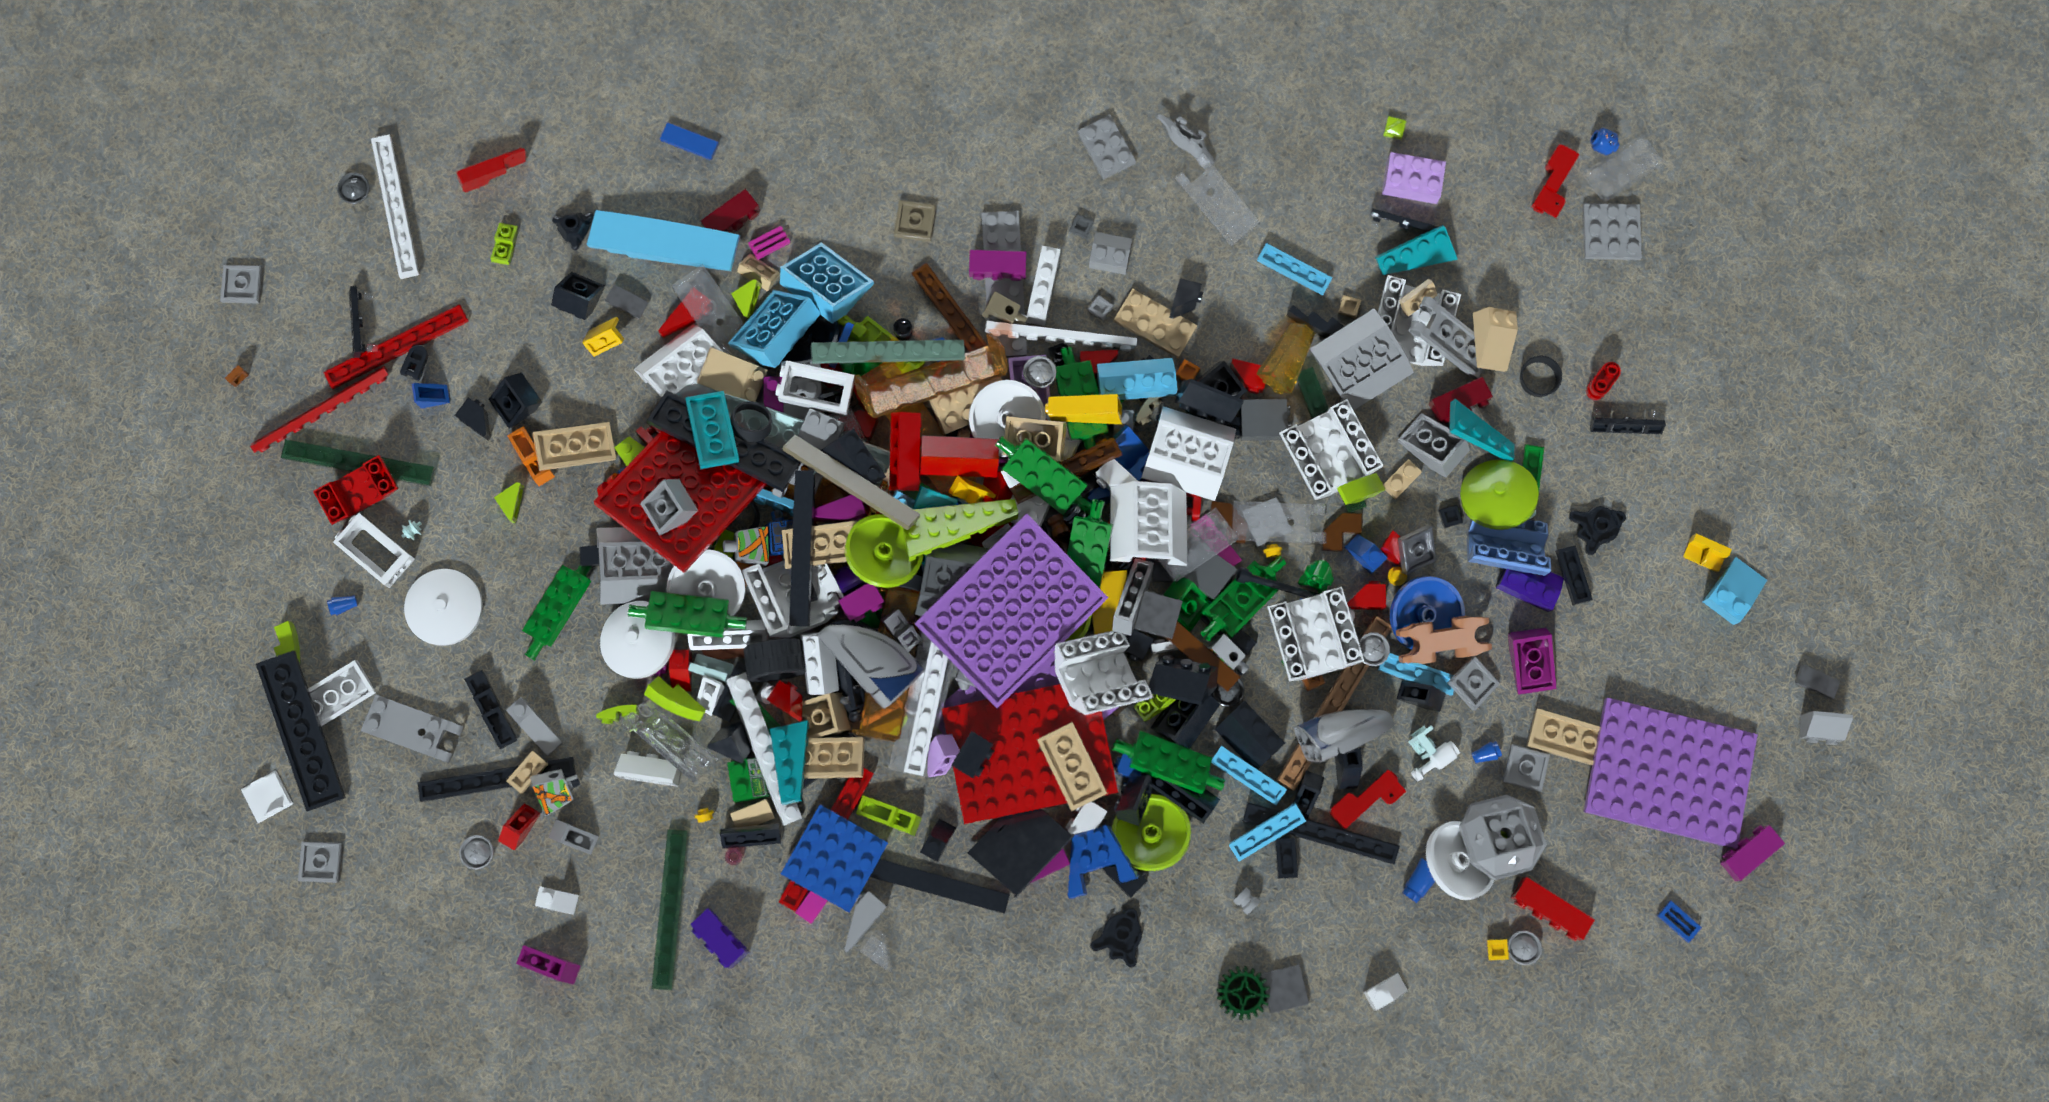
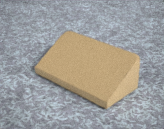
M749 254L740 262L737 271L750 281L754 279L762 284L761 288L769 291L780 275V272L763 261L757 260L752 254Z
M767 799L730 813L735 827L757 826L775 819Z

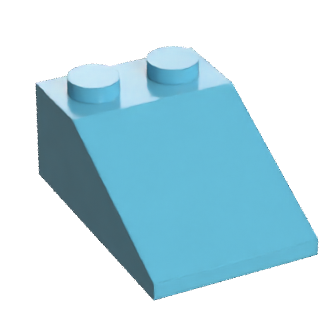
M1735 557L1702 602L1735 625L1741 622L1750 610L1767 579Z

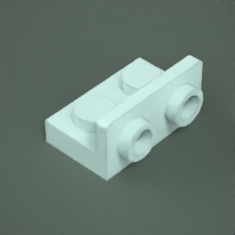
M697 654L694 663H690L688 670L727 683L726 680L730 678L734 665Z
M1432 726L1419 728L1411 734L1412 739L1408 741L1421 760L1436 752L1434 742L1425 736L1434 729Z

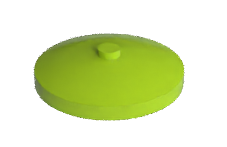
M1491 460L1477 465L1465 476L1460 491L1461 504L1468 517L1483 527L1495 530L1514 528L1527 521L1534 513L1539 497L1538 485L1533 475L1523 466L1507 460Z
M883 514L871 515L858 521L851 528L845 542V556L851 570L863 581L877 587H896L908 582L919 570L923 559L922 554L909 562L902 526Z
M1151 795L1139 826L1119 820L1117 816L1112 826V831L1121 844V849L1125 856L1129 858L1131 866L1144 871H1158L1171 867L1184 856L1191 840V826L1186 812L1162 795Z

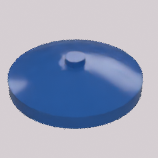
M1432 576L1417 577L1405 583L1396 593L1390 608V624L1395 636L1396 630L1421 622H1433V630L1451 628V618L1465 616L1464 603L1457 589L1446 580ZM1396 636L1402 645L1412 650L1413 640L1411 637Z

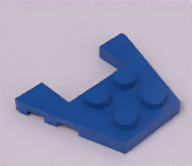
M1105 825L1077 834L1072 838L1068 885L1069 899L1087 894L1083 874L1116 864L1121 883L1139 878L1137 872L1132 868L1129 858L1122 851V846L1110 826Z

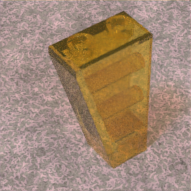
M1290 323L1259 368L1257 375L1263 379L1262 381L1265 384L1270 385L1274 392L1278 394L1292 393L1315 332L1306 324Z

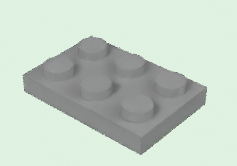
M1111 115L1077 131L1103 180L1136 164V160Z

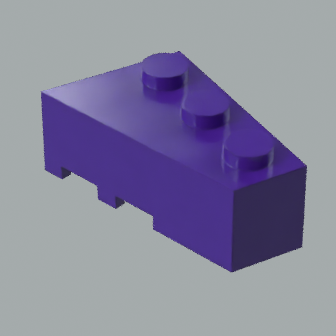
M707 908L690 924L693 927L692 933L698 939L702 938L705 941V947L712 954H716L719 958L718 961L724 968L735 967L750 952L710 908Z

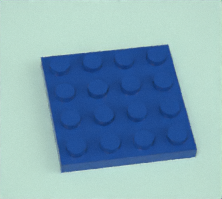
M819 805L783 868L781 875L850 913L888 842Z

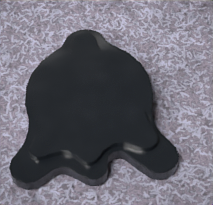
M1597 506L1587 512L1571 511L1569 513V520L1581 525L1582 528L1577 532V537L1585 542L1586 554L1593 555L1600 545L1607 544L1618 536L1622 523L1626 520V515L1622 511Z
M1130 908L1124 913L1111 917L1106 922L1102 935L1091 942V949L1099 951L1108 948L1110 950V959H1123L1128 967H1135L1137 964L1135 952L1142 939V930L1138 921L1137 911Z

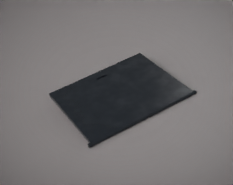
M1042 809L1001 817L967 853L1010 890L1016 898L1075 835H1071Z

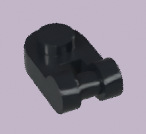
M415 345L410 348L401 367L400 375L411 376L412 379L420 381L429 357L428 351L423 346ZM412 363L416 365L415 370L411 369Z

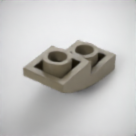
M1152 397L1146 400L1136 417V427L1139 425L1145 426L1152 420L1150 417L1153 411L1150 408L1155 409L1162 403V397Z

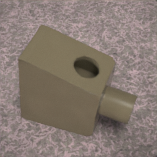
M995 291L982 314L983 317L995 322L1011 324L1014 322L1019 325H1024L1028 318L1018 312L1021 307L1019 304Z

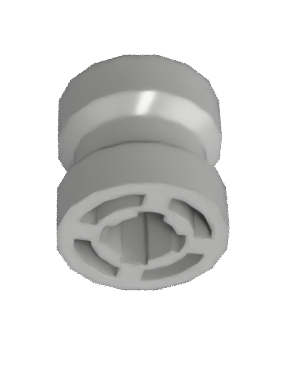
M1246 887L1233 902L1236 905H1242L1243 912L1248 915L1260 903V900L1257 897H1253L1251 891Z

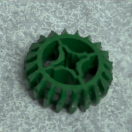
M1236 966L1235 974L1232 969H1229L1228 972L1231 976L1228 977L1226 974H1223L1222 977L1226 981H1218V984L1222 985L1223 988L1216 989V992H1222V996H1217L1216 998L1217 1000H1224L1219 1006L1220 1008L1227 1006L1224 1011L1225 1014L1233 1011L1231 1018H1235L1238 1013L1239 1020H1243V1014L1246 1015L1247 1020H1250V1013L1254 1017H1258L1257 1009L1260 1012H1264L1260 1005H1268V1002L1263 1001L1264 997L1270 998V994H1264V990H1269L1270 987H1263L1262 984L1266 983L1267 980L1266 978L1259 980L1262 973L1259 972L1255 976V968H1251L1248 973L1247 966L1243 967V972H1241L1239 966ZM1242 976L1238 988H1228L1233 979ZM1248 977L1257 984L1259 992L1249 989ZM1244 987L1246 988L1245 991L1253 993V995L1244 996L1242 1001L1241 995L1233 993V991H1241ZM1227 994L1238 998L1239 1009L1232 1006ZM1249 998H1258L1253 1007L1245 1010V1005Z

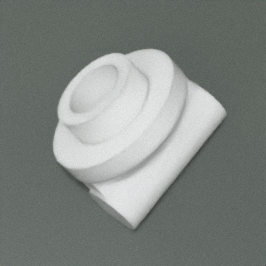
M764 682L755 698L765 704H769L770 702L766 699L774 689V686Z

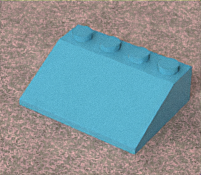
M822 242L780 267V284L795 295L809 297L821 313L820 315L831 323L845 316L874 284L873 280Z
M773 290L728 344L760 364L775 368L781 363L786 354L793 349L797 341L804 336L807 329L815 323L821 313L809 297Z

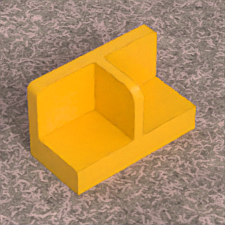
M617 317L587 332L582 343L593 357L623 343L625 338L616 329L619 321Z
M958 475L948 491L951 495L964 499L969 504L981 503L985 495L991 498L996 496L984 485Z
M1696 533L1691 536L1683 557L1710 570L1719 572L1724 559L1730 555L1732 549Z

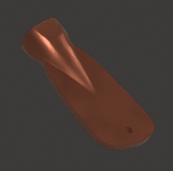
M744 648L702 650L703 655L714 659H734L738 657L745 659Z

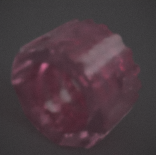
M731 848L727 850L725 859L730 865H739L743 855L739 849ZM732 852H736L738 854V859L736 861L730 860V854Z

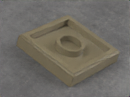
M899 200L894 237L931 242L936 205Z

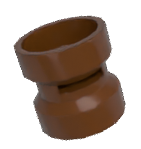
M1057 514L1047 519V524L1052 529L1053 539H1060L1071 533L1070 527L1066 525V521L1063 520L1064 515Z

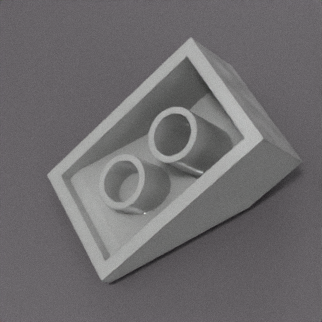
M1422 413L1398 439L1401 445L1431 470L1445 478L1470 451L1466 440L1450 433L1449 428Z

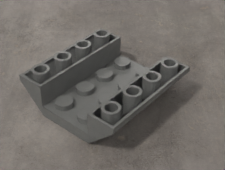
M956 543L945 548L934 549L932 553L925 555L926 560L915 615L922 616L989 548Z

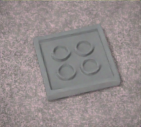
M1584 203V259L1640 260L1642 258L1640 204Z

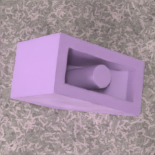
M939 734L930 743L927 768L929 777L945 775L951 768V764L960 751L952 734Z

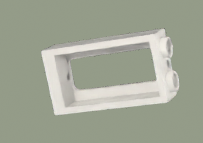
M786 361L785 366L781 367L780 377H782V382L776 388L779 402L847 416L855 375ZM798 376L841 385L844 387L841 402L838 404L791 394L792 378Z
M360 513L354 515L349 520L348 526L344 530L339 531L333 541L334 544L388 588L395 583L415 560ZM362 530H366L398 557L386 572L352 545V541Z

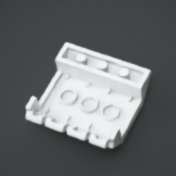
M785 560L764 569L761 568L760 564H756L741 570L770 637L795 636L827 623L839 612L837 608L840 606L837 594L828 592L822 581L823 577L827 575L824 565L812 566V583L818 600L811 602L810 627L789 626L791 569H785Z

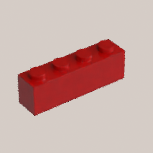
M891 413L889 490L919 491L921 482L919 476L921 463V413Z
M1528 877L1521 879L1511 896L1515 900V905L1522 909H1525V907L1532 911L1531 915L1540 920L1542 918L1549 921L1548 925L1558 931L1562 929L1566 932L1565 936L1573 941L1577 939L1584 940L1595 921L1589 915Z

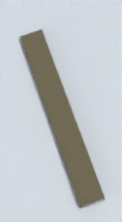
M794 435L783 446V451L903 528L909 530L920 518L918 512L797 435Z

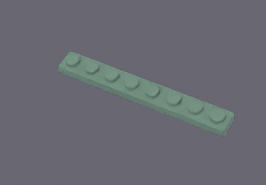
M964 340L811 343L812 364L950 361L965 359Z

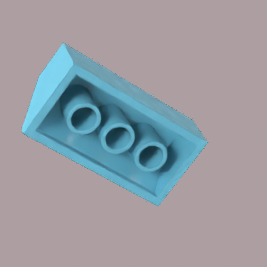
M1173 358L1097 364L1099 395L1118 394L1120 400L1176 396L1177 380Z

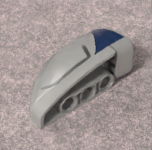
M828 625L817 634L820 640L867 693L869 692L883 709L887 708L902 695L925 671L903 646L884 634L871 629L851 625Z
M1354 709L1312 718L1294 727V731L1305 758L1312 762H1323L1337 756L1338 750L1341 754H1344L1373 740L1392 728L1395 723L1388 711Z

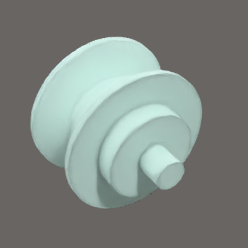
M409 519L408 526L401 525L403 527L402 532L404 533L401 535L402 538L407 537L408 539L412 538L415 540L414 535L416 533L421 535V528L419 526L422 523L420 521L418 523L412 522Z

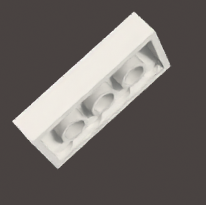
M358 660L352 661L308 688L321 727L376 693Z

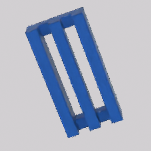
M1669 901L1657 915L1687 943L1702 928L1672 901ZM1672 908L1695 929L1692 931L1672 912H1670L1669 909ZM1665 914H1667L1669 917H1671L1678 925H1680V926H1681L1686 932H1688L1690 935L1687 936V935H1686L1682 930H1680L1673 922H1671V921L1665 916Z

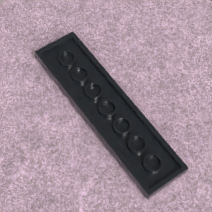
M666 390L647 419V424L696 448L686 400ZM734 435L739 462L728 465L784 492L795 475V470H798L802 462L783 451L782 448L764 439L757 442H748Z
M290 651L256 663L306 812L345 799L346 796L296 652Z

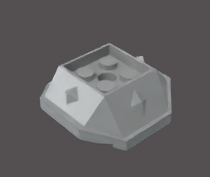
M1509 795L1471 803L1459 825L1471 865L1485 873L1492 880L1530 872L1547 845L1535 808ZM1500 831H1504L1507 834V839L1501 836Z

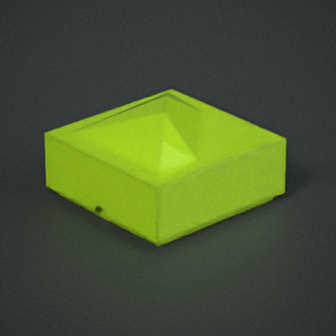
M1388 116L1383 136L1401 140L1406 120Z

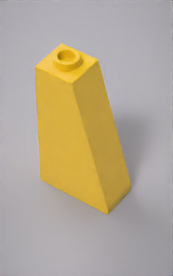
M1118 394L1048 397V403L1045 404V413L1051 421L1122 424V404Z
M1127 570L1104 572L1100 590L1108 599L1092 614L1094 635L1112 631L1113 617L1126 584Z

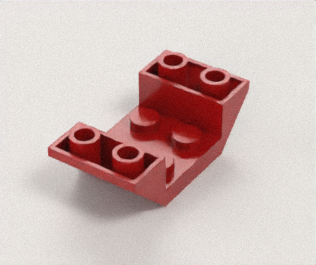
M380 455L363 463L362 467L342 478L328 482L313 491L331 525L358 514L389 497L399 489Z

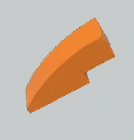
M524 426L507 435L521 461L539 487L555 477L551 469L539 471L534 441Z

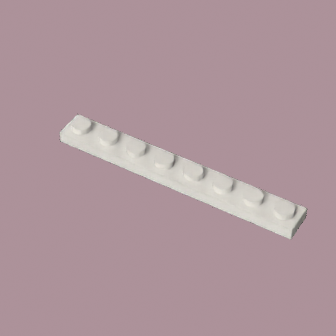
M390 135L372 138L371 141L400 279L419 275L392 138Z
M987 321L985 324V332L991 336H1000V334L1008 335L1009 338H1019V336H1022L1032 341L1040 338L1045 339L1049 343H1056L1057 340L1064 341V344L1067 345L1083 343L1085 347H1094V345H1100L1103 349L1118 347L1121 351H1131L1137 344V338L993 321Z
M932 641L929 646L903 772L921 776L924 774L948 660Z
M746 672L727 679V684L782 826L802 819L796 802L786 805L781 804L771 736L750 682L747 680Z

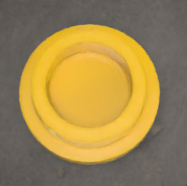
M1270 544L1266 546L1267 549L1263 550L1266 553V558L1281 556L1283 549L1278 547V544Z
M1393 567L1389 570L1387 578L1392 585L1400 586L1406 581L1407 575L1402 573L1401 567Z
M708 807L697 810L698 814H695L694 817L698 820V823L706 822L713 819L712 814H714V811L709 810Z

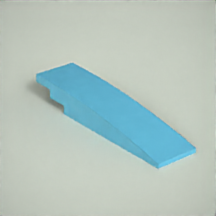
M596 210L587 246L589 248L607 250L609 253L627 255L630 258L731 271L740 235L671 221Z

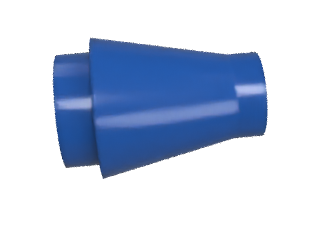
M355 595L331 597V600H327L330 614H336V616L358 606Z
M1491 741L1471 753L1475 764L1498 760V757L1502 756L1498 743H1492Z

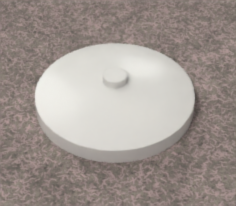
M1001 380L987 385L975 396L969 410V427L974 438L999 439L1001 436L1004 437L1006 416L1046 420L1045 409L1037 393L1029 386L1014 380ZM999 449V456L1008 457V455H1002L1003 451Z
M706 550L685 573L675 566L672 568L667 581V593L729 600L728 614L734 616L740 609L745 597V580L740 568L730 557L718 551Z
M437 569L422 575L409 589L404 604L405 618L412 632L423 641L439 646L456 644L467 638L478 626L483 611L482 596L476 584L465 574L452 569Z
M633 601L620 606L609 616L601 632L600 648L605 662L614 672L628 678L639 679L653 675L667 663L674 649L675 632L645 629V618L628 617L629 604L646 607L649 605V602Z
M1447 822L1437 827L1428 839L1426 859L1430 873L1436 883L1449 895L1462 900L1475 899L1484 895L1492 887L1494 880L1471 865L1459 829L1461 822Z

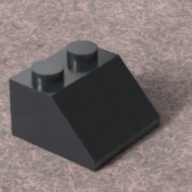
M571 271L555 286L551 306L585 320L593 313L605 289V285Z
M522 372L504 377L489 397V401L509 429L533 414L542 403Z
M971 731L951 766L973 779L976 776L980 777L985 769L982 765L986 759L990 760L995 752L992 749L994 744Z
M1149 775L1129 777L1127 783L1124 782L1121 789V799L1117 800L1114 806L1117 819L1137 826L1140 825L1153 793L1151 777Z

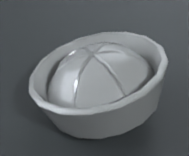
M1044 356L1032 357L1026 362L1023 369L1024 378L1027 383L1036 388H1043L1052 384L1057 373L1056 366L1052 360Z
M1371 632L1365 634L1359 641L1365 664L1378 666L1387 660L1390 654V646L1388 640L1383 635Z
M474 835L465 839L459 850L462 863L469 869L475 870L487 866L492 860L494 853L493 845L489 839L481 835Z
M1520 930L1510 937L1508 953L1516 963L1530 965L1540 958L1542 943L1533 932Z

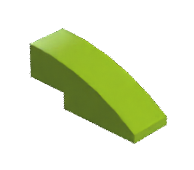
M1377 473L1361 477L1337 487L1345 505L1361 502L1386 490Z
M286 621L275 626L274 629L280 645L273 647L276 656L295 651L300 663V646L294 623Z
M659 676L647 686L644 693L645 696L665 710L690 720L700 722L706 712V709L683 688L677 685L672 689Z
M864 795L856 811V814L913 836H915L922 819L918 815Z

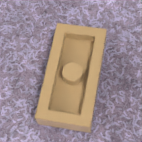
M1427 279L1399 300L1403 313L1406 316H1410L1420 309V304L1424 297L1435 298L1438 296L1433 281Z
M1408 459L1383 484L1386 489L1385 491L1396 500L1422 471Z
M532 751L506 781L523 794L532 784L530 777L539 775L548 763Z

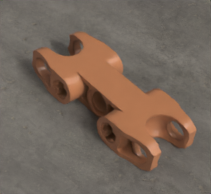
M1454 617L1451 618V628L1433 630V622L1415 623L1396 630V636L1411 637L1413 640L1412 650L1407 654L1398 656L1399 662L1432 663L1437 661L1436 652L1453 649L1455 650V657L1476 656L1491 650V643H1478L1475 639L1476 629L1479 626L1487 625L1489 618Z

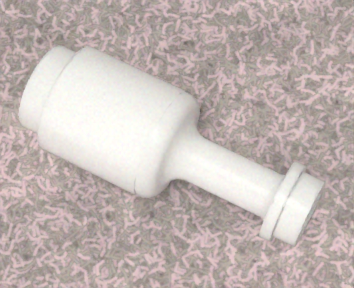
M1444 742L1436 748L1434 754L1429 756V762L1419 769L1414 768L1411 774L1416 781L1423 780L1424 774L1434 767L1439 770L1443 769L1455 760L1460 752L1453 742Z

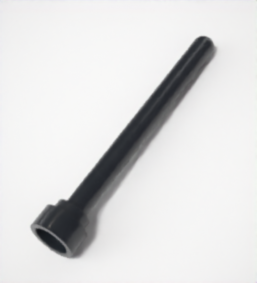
M1240 567L1236 574V582L1243 584L1250 581L1305 598L1320 595L1316 592L1254 575L1247 568Z

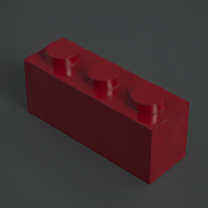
M745 188L700 220L703 228L731 233L734 230H740L749 219H755L759 215L760 208Z
M1480 377L1432 399L1429 406L1438 423L1445 422V424L1450 423V402L1454 399L1472 411L1477 406L1481 409L1489 405L1493 395L1484 378Z

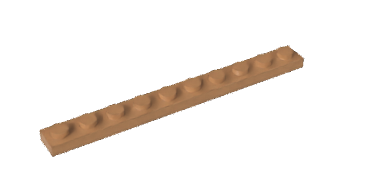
M1374 616L1364 635L1375 632L1386 638L1391 630V625ZM1361 662L1344 668L1314 718L1342 711L1369 665ZM1299 743L1277 778L1278 782L1292 791H1295L1312 762L1305 758Z

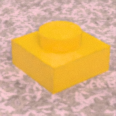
M1507 939L1487 940L1488 961L1509 960Z

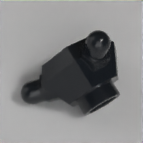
M581 212L569 213L560 217L554 216L552 222L556 224L557 231L565 242H569L571 248L576 251L579 249V243L584 240L591 226L590 221L593 220L594 214L591 212L587 214H582Z

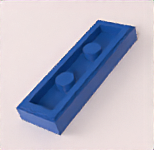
M668 122L660 137L662 142L711 161L719 145L717 141Z

